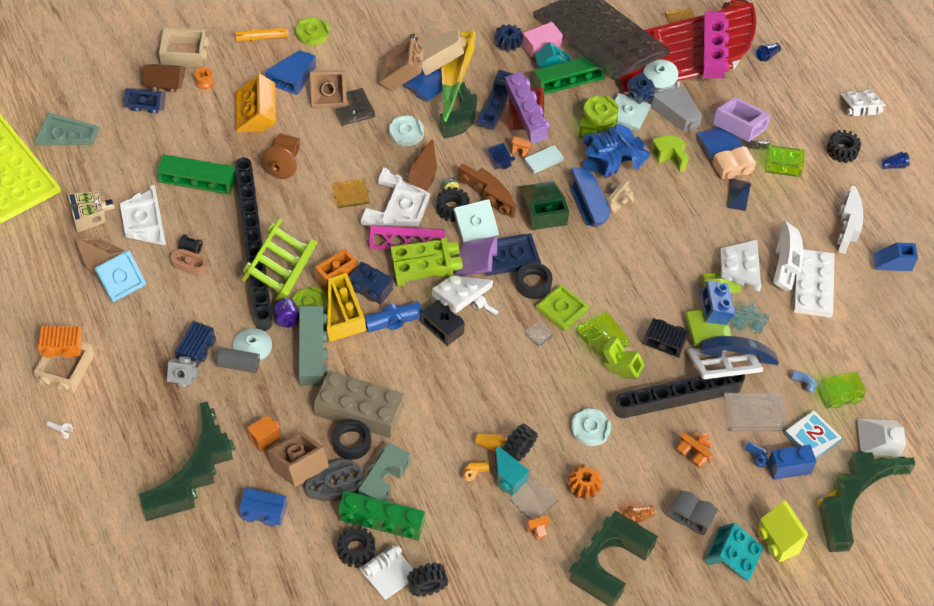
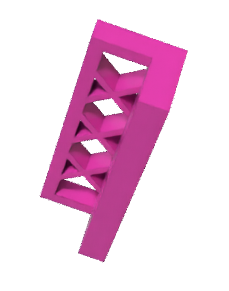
M371 225L369 249L391 250V246L385 244L389 242L392 246H395L391 241L395 235L403 237L405 242L402 245L406 243L411 244L409 241L414 236H419L424 242H429L433 237L445 238V229ZM374 234H382L387 241L382 245H374Z

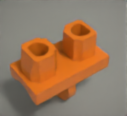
M685 432L681 434V441L676 450L683 456H686L691 449L696 452L691 462L698 468H701L706 462L710 463L714 459L712 457L713 453L705 448L709 449L712 446L707 441L710 436L708 433L705 432L701 436L696 432L693 437L697 441Z

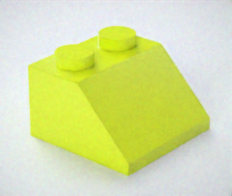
M786 500L762 517L757 526L759 538L765 541L770 555L775 557L778 563L799 554L808 536L807 531Z

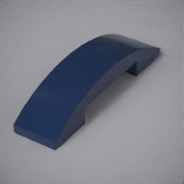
M498 70L493 82V89L484 110L482 109L477 125L495 129L509 97L506 90L505 77L513 75V73Z
M721 336L700 341L702 354L721 357L723 350L756 355L759 363L778 365L779 363L776 353L772 349L752 339Z

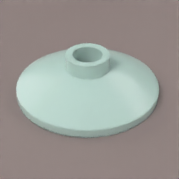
M654 60L644 68L643 73L648 79L653 81L657 89L671 87L678 79L676 66L667 60Z
M250 328L236 335L233 340V349L260 354V360H262L271 352L272 341L265 331Z

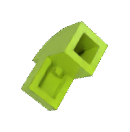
M665 135L652 140L650 151L658 163L671 159L679 172L686 170L689 158L687 153L684 152L686 143L682 139L672 135Z
M611 336L602 350L607 358L604 362L606 368L622 378L637 379L645 366L637 351H625L618 337Z

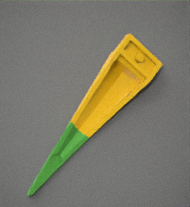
M474 30L460 33L461 36L465 37L466 41L464 54L441 67L443 120L445 123L475 48L476 34Z

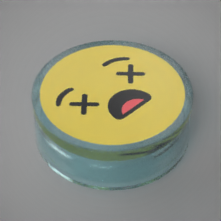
M449 177L441 183V189L448 191V187H451L452 190H454V187H457L459 190L460 184L456 178Z

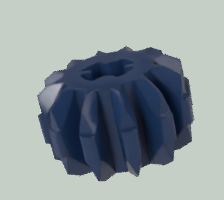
M502 24L501 27L497 28L494 40L496 46L501 47V51L505 49L508 52L510 50L516 51L522 45L523 33L521 28H517L516 25L510 26V24L507 26Z

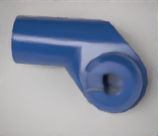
M749 441L745 450L753 454L755 464L758 467L766 466L768 463L766 451Z

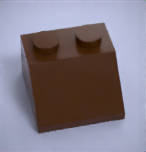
M144 65L143 86H147L148 90L158 91L160 87L166 88L168 92H176V89L182 88L186 66Z

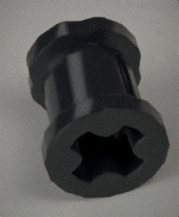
M183 234L180 238L178 249L199 254L203 246V240H196Z

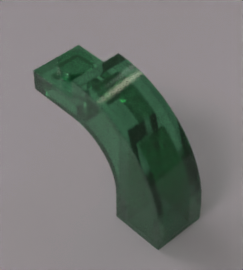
M461 82L457 93L461 106L457 110L450 112L446 123L443 120V113L440 114L439 126L443 138H450L464 133L475 121L477 95L471 94L465 82Z

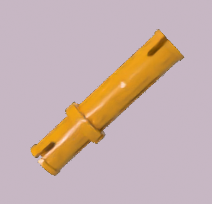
M287 27L259 30L250 28L247 31H235L236 42L250 40L255 42V40L288 38Z

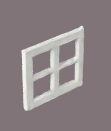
M700 347L686 350L703 379L763 372V367L752 354L743 353L740 356L726 357L724 354L725 350H723L721 357L717 356L716 359L700 360L698 355L702 354ZM747 360L751 366L733 368L730 362ZM721 363L724 369L707 371L704 365Z

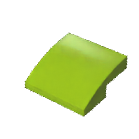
M703 309L685 313L693 346H700V341L732 336L729 324L721 325L706 322Z

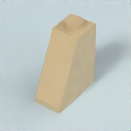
M459 30L419 40V43L424 47L422 61L424 74L429 75L464 54L466 41L465 37L460 35Z

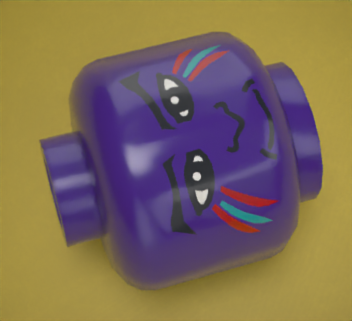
M288 298L279 299L272 308L275 321L281 327H293L300 318L296 303Z

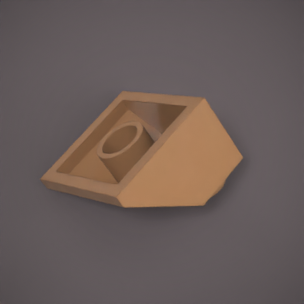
M345 70L310 72L311 107L347 106Z
M98 237L77 240V245L86 268L93 271V274L96 276L95 267L125 252V250Z

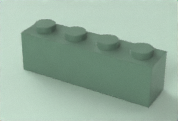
M300 306V385H322L327 375V366H324V360H327V348H324V342H327V331H324V325H327V314L323 313V306Z

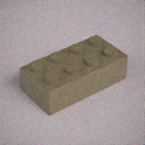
M328 371L314 402L315 415L338 423L350 419L359 420L365 423L371 433L391 438L404 406V393Z

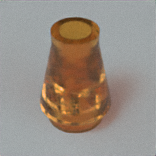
M652 505L628 506L623 511V518L628 526H636L649 518L655 517V509Z

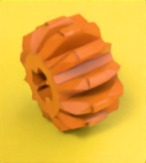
M585 464L582 465V468L576 466L574 471H571L569 474L568 487H571V494L577 493V498H580L582 495L586 500L589 498V495L594 498L602 488L603 478L600 477L599 470L593 471V465L590 468H586Z

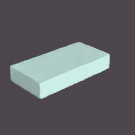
M555 145L524 158V163L533 174L564 161V156Z

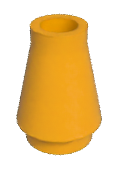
M478 433L476 437V445H480L494 453L498 446L502 448L505 445V441H507V437H503L502 434Z

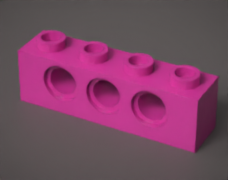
M705 12L703 78L724 79L725 72H728L729 61H725V58H728L729 47H725V44H728L729 33H725V30H728L729 19H725V12Z

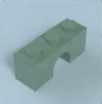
M391 443L385 449H381L377 458L378 461L375 465L372 464L370 466L367 478L358 485L357 491L359 495L387 501L390 496L391 485L384 482L382 478L392 475L401 479L410 465L411 453Z

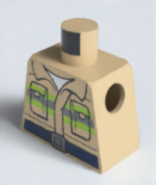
M97 191L68 194L77 232L105 223L104 212L115 210L113 200L101 201Z

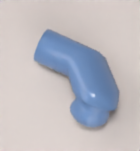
M794 370L792 380L806 383L805 390L815 392L816 386L818 387L817 381L807 373Z

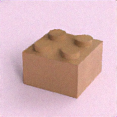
M303 432L296 434L268 451L273 470L294 487L329 467L323 446Z

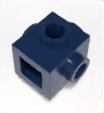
M643 72L628 81L627 91L630 97L636 100L638 104L644 101L648 102L653 98L655 85Z

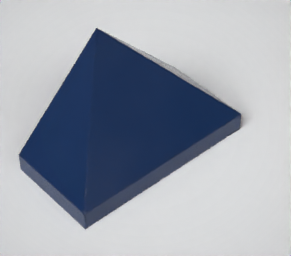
M731 179L728 208L746 211L751 187L750 181Z

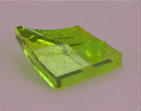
M607 311L576 327V333L598 356L604 354L602 350L611 336L618 337L623 347L630 346L628 337Z

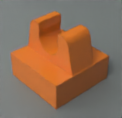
M514 136L512 153L516 155L517 151L521 149L523 150L522 157L525 158L528 152L531 151L532 144L530 140Z
M548 515L528 520L525 523L526 531H533L536 540L547 536L545 527L550 524Z

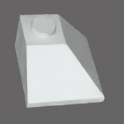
M857 418L860 455L901 456L906 446L904 427L898 421Z

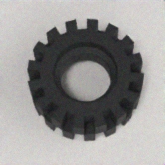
M837 130V133L833 132L827 144V153H829L830 157L834 156L833 160L839 159L838 162L840 163L842 160H844V163H848V160L852 162L853 159L857 158L860 151V138H857L856 134L852 135L851 131L846 133V130H843V132ZM838 144L846 145L849 148H842Z
M448 187V191L443 189L442 192L438 193L436 210L437 214H440V218L443 219L445 217V221L451 219V222H455L456 218L453 209L456 207L446 205L448 202L458 203L459 206L457 207L470 204L469 196L467 197L468 194L466 192L463 193L462 189L457 191V187H454V190Z
M525 423L516 427V430L512 431L511 436H508V440L505 441L502 449L517 461H521L522 457L524 458L526 453L530 452V448H533L538 433Z
M353 526L350 527V531L347 529L343 530V534L340 533L339 539H337L339 559H342L343 564L348 562L349 567L355 564V568H359V564L363 566L366 564V561L372 560V557L374 558L375 538L372 537V533H367L365 527L362 531L361 526H357V530H354ZM359 541L364 544V549L361 552L355 553L348 549V545L351 542Z
M433 562L431 565L430 563H426V566L420 565L418 569L414 568L407 575L411 594L413 596L416 595V597L421 595L426 597L427 594L430 596L434 592L438 593L440 592L439 590L445 589V586H448L449 583L444 566L441 563Z

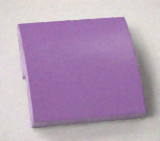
M497 237L464 242L459 254L463 268L456 270V275L466 276L492 271V256H497Z

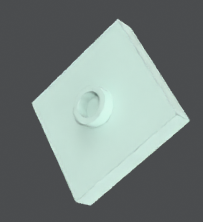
M618 93L615 102L618 104L619 114L613 123L622 124L633 131L639 132L651 108V104L646 102L638 104L631 97Z
M489 199L453 209L462 243L499 235Z

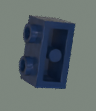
M126 88L124 106L130 107V110L134 111L148 109L150 113H159V111L164 110L166 92Z

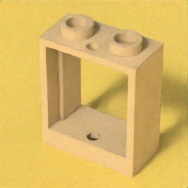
M164 28L159 50L161 65L203 67V61L207 60V50L205 49L209 48V37H206L205 30ZM172 43L200 45L198 53L170 52Z
M82 342L81 356H74L80 358V361L70 380L48 373L57 356L52 358L42 356L34 370L37 382L45 387L51 386L61 392L74 394L94 357L92 345Z

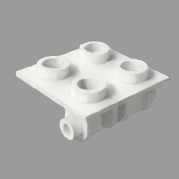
M871 90L858 93L848 91L847 93L840 94L849 104L850 108L847 109V114L851 116H860V114L861 116L865 114L879 115L883 112L882 106H886L874 91Z
M392 545L359 568L384 600L409 584L407 575H409L410 571H413L411 565L400 554L402 550L398 545Z

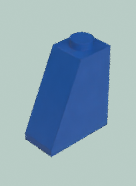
M299 50L267 69L265 76L275 83V88L298 95L309 79L310 72H313L316 68V56Z

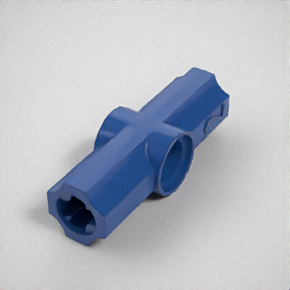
M416 301L402 306L390 304L380 312L364 316L366 332L370 333L384 328L396 330L406 322L420 319L422 312L420 302Z

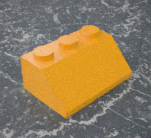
M260 73L236 90L237 132H264L276 123L275 83Z

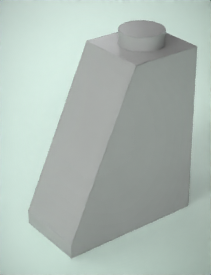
M685 86L653 94L651 108L680 130L685 132L700 127L702 115Z

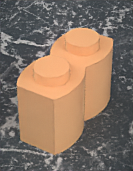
M739 147L732 151H723L715 154L712 164L721 179H732L736 175L750 174L754 170L756 162L747 147Z

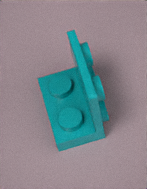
M736 523L727 524L718 528L704 561L709 565L724 562L745 581H748L754 572L763 551V546Z

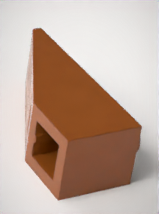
M430 140L427 146H423L421 154L416 156L414 164L410 165L407 170V175H409L407 183L426 191L434 182L437 170L434 140Z

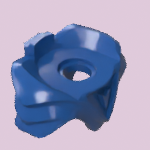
M615 124L614 127H610L606 132L609 136L615 138L618 144L616 149L622 156L621 162L630 160L634 168L639 170L640 166L649 158L650 152L644 149L645 143L640 137L637 136L635 138L630 128L622 124Z
M606 131L591 133L590 135L585 134L583 143L588 147L585 150L588 158L582 163V167L585 170L602 174L605 178L617 174L622 156L616 149L618 144L613 136L609 137Z

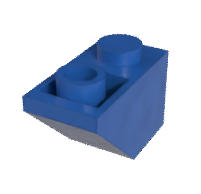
M897 242L874 252L875 270L913 271L918 260L916 243Z

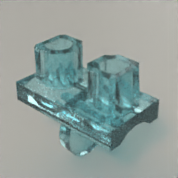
M750 301L749 306L742 305L741 310H735V315L731 320H734L735 330H745L746 322L753 323L752 332L761 334L768 322L769 315L760 314L761 308L754 307L755 302Z

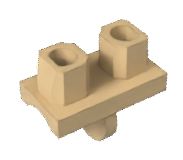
M624 179L621 183L614 182L610 188L611 195L604 194L610 208V213L615 214L621 206L633 204V192L628 187L629 180Z

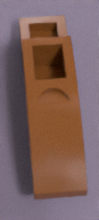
M462 163L458 167V180L474 188L477 192L482 193L483 201L489 199L492 207L513 219L516 204L506 187L484 168L481 167L477 172Z

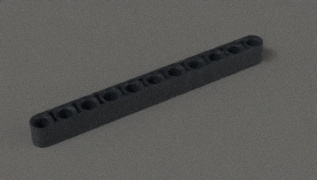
M242 157L235 162L247 263H252L262 246V236L252 162L250 159ZM258 261L254 268L267 275L266 266ZM250 274L249 281L255 326L257 329L267 331L272 327V311L268 285Z

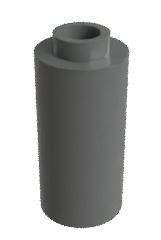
M221 347L219 351L215 352L214 362L217 363V367L257 373L260 365V354Z

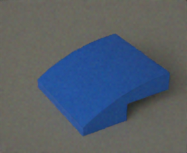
M422 69L420 74L404 83L403 87L415 91L417 98L430 101L443 91L442 72L437 69L429 75H425Z
M720 127L696 133V140L704 146V154L712 161L714 155L719 152L732 151L733 149L743 147L736 135Z

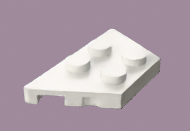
M155 185L150 186V190L143 194L139 192L133 198L120 204L126 238L166 245Z
M757 240L721 248V278L734 281L742 286L747 283L755 286V291H760L761 279Z
M451 276L432 289V296L440 300L445 306L450 304L452 311L457 313L492 288L493 280Z

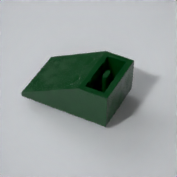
M554 181L519 186L531 230L568 224L569 209L567 202Z

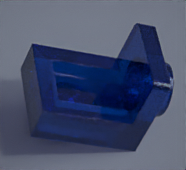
M505 143L493 146L487 150L495 170L499 168L505 170L511 167V163L515 160V156H510Z

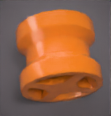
M206 67L195 71L196 86L202 90L210 89L213 86L212 71Z

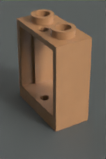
M410 38L383 56L380 83L394 91L420 74L424 47L413 38Z

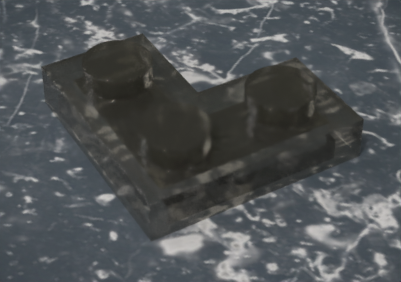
M363 88L346 92L350 105L335 109L341 126L375 117V112Z

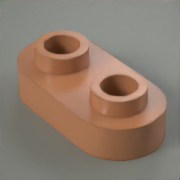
M177 249L171 254V263L175 268L195 275L203 274L207 270V260L202 255L184 249Z

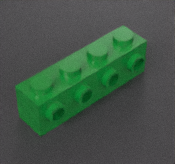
M597 54L533 70V86L541 96L605 79V64Z
M163 154L157 170L159 183L231 195L236 180L235 166L182 158L174 155Z
M344 491L338 508L339 521L417 541L420 540L425 523V511L348 491Z

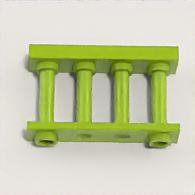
M281 218L278 219L276 224L273 222L270 224L266 231L269 234L252 263L248 262L242 271L245 273L242 281L245 282L251 274L276 290L275 292L278 295L274 300L275 302L288 296L318 243L311 239L308 244H302L280 230L278 227L282 222ZM276 235L298 249L301 255L299 257L291 255L271 242L272 237ZM268 248L290 262L293 269L286 270L264 256L263 252ZM257 262L263 263L282 275L283 279L286 280L285 283L279 284L254 268Z

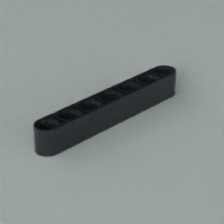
M745 374L703 379L701 376L624 392L616 397L614 414L619 418H629L737 394L742 389Z

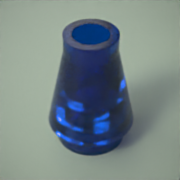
M778 43L761 45L756 50V56L760 61L766 62L781 51V46Z
M901 151L882 159L883 169H905L907 166H910L908 153Z

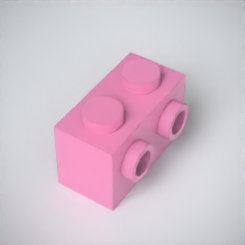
M553 22L524 32L522 46L534 58V54L549 42L560 48L563 34Z

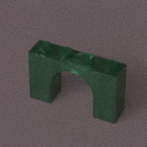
M616 510L611 516L608 515L602 523V530L600 532L597 530L591 539L592 544L589 547H584L580 554L582 558L578 563L575 561L569 569V573H571L569 582L607 606H615L624 592L626 583L602 568L598 560L599 553L609 547H620L645 561L656 546L658 539L657 535Z

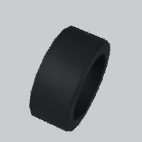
M537 262L524 264L518 270L516 288L526 298H543L550 292L553 280L552 273L545 265ZM528 275H538L545 280V284L539 287H532L524 283L523 278Z
M350 419L342 421L333 430L332 445L334 451L344 459H360L370 449L371 434L369 428L359 420ZM347 432H357L363 436L364 440L358 447L349 448L340 443V437Z

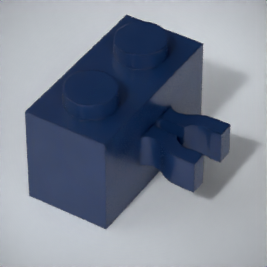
M362 261L349 276L355 293H359L380 305L393 290L392 277Z

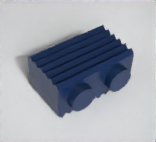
M192 321L175 350L176 359H179V357H190L192 361H196V367H199V364L206 360L208 349L213 347L216 342L214 328Z

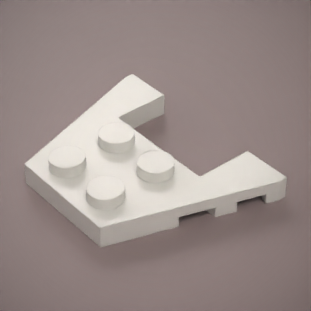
M383 167L378 184L395 189L385 212L366 208L361 218V225L419 226L430 200V193L405 182L401 176H395L390 173L389 169Z

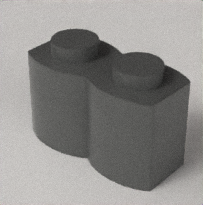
M681 490L669 510L668 517L679 524L686 525L698 534L705 535L718 509L708 501L699 500L693 493Z

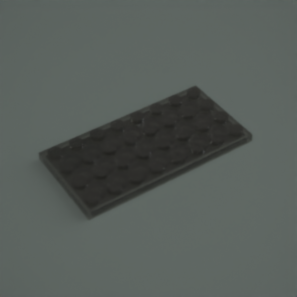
M559 0L533 12V17L541 24L545 25L553 22L563 34L562 40L612 80H616L669 55L668 47L605 0Z

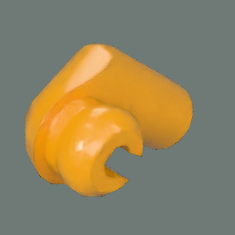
M489 462L469 463L462 473L464 480L472 481L479 472H489Z

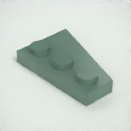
M48 113L34 143L36 146L93 145L100 129L96 125Z

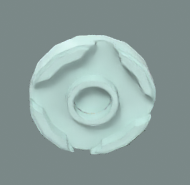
M412 116L397 117L389 125V137L393 142L401 146L415 145L424 136L422 122L418 119H413Z
M587 408L574 415L571 422V432L578 442L587 446H596L608 439L611 432V422L602 411Z

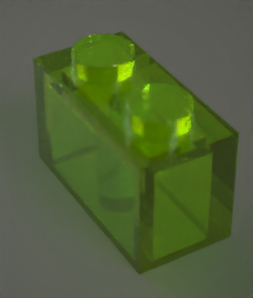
M769 145L766 154L765 173L801 177L804 168L805 150Z
M857 371L823 378L817 388L826 409L832 407L839 408L846 404H858L863 400L867 391Z

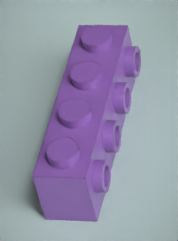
M522 72L505 77L506 90L531 144L548 139L550 125L547 118H543L541 105L536 103L537 97L535 92L530 90L529 79L525 78Z

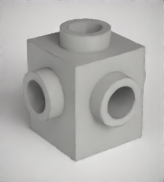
M190 357L172 358L168 362L167 382H174L177 386L183 387L191 385L198 378L199 368L196 367V361H192Z

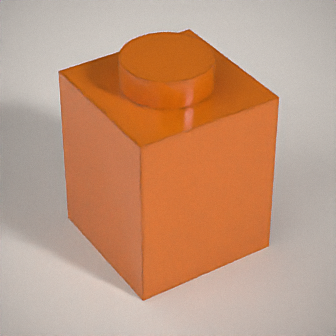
M268 415L247 427L248 438L259 452L280 440V426L275 420L272 421Z

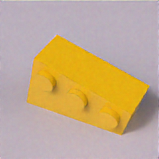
M345 273L328 278L327 332L329 342L366 331L365 318L348 274Z

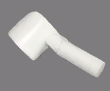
M479 296L472 303L476 310L483 307L496 316L499 313L487 304L483 296Z
M48 421L46 424L61 432V437L64 439L69 438V434L64 432L65 430L73 432L72 425L68 423L61 426Z

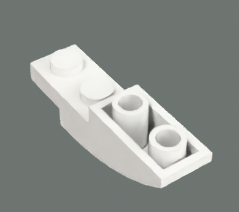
M853 185L850 192L846 191L843 202H846V204L841 205L838 214L842 216L840 223L843 224L841 230L845 231L844 234L840 233L837 244H840L838 252L843 254L846 253L850 241L857 243L863 225L862 201L856 186Z
M783 221L775 252L779 255L773 283L787 292L792 290L795 274L801 272L803 243L799 230L787 221Z

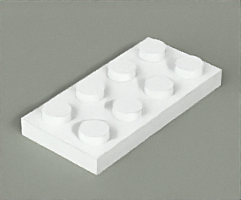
M803 249L801 272L795 274L794 312L831 318L833 315L834 253Z

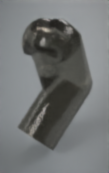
M743 139V146L747 147V149L768 150L770 147L769 141L751 140L747 142Z

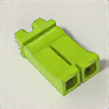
M441 238V241L391 246L397 287L405 286V282L432 276L442 277L446 274L448 277L453 276V270L463 268L461 256L450 257V255L460 254L458 242L448 243L447 238Z

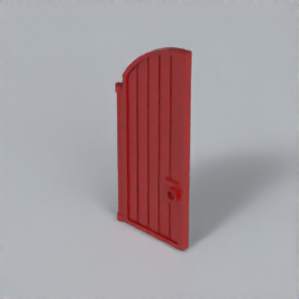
M753 2L717 11L725 12V19H729L728 30H725V33H729L728 44H725V47H729L728 58H725V61H729L728 69L733 68V61L740 60L746 54L753 42L757 24ZM704 15L605 40L606 48L623 88V95H629L627 91L628 81L644 72L646 65L654 60H667L673 63L678 70L676 82L703 75Z

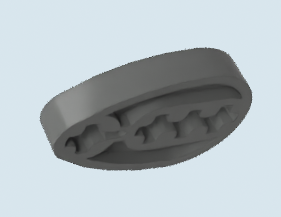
M340 459L329 463L328 468L309 478L305 484V493L310 499L320 501L341 500L344 491L358 493L357 488L363 480V471L354 461ZM350 473L357 475V478L350 476ZM344 476L347 478V481L344 482L340 477ZM332 479L337 482L336 485L331 482ZM315 486L316 488H318V491L314 492V490L311 489V487Z

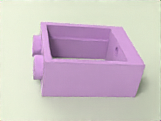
M734 97L715 110L713 124L750 142L767 129L771 114Z

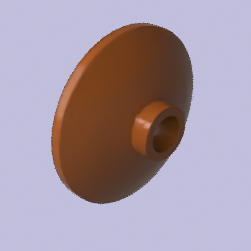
M273 146L263 153V167L271 176L278 179H287L296 172V159L287 149Z

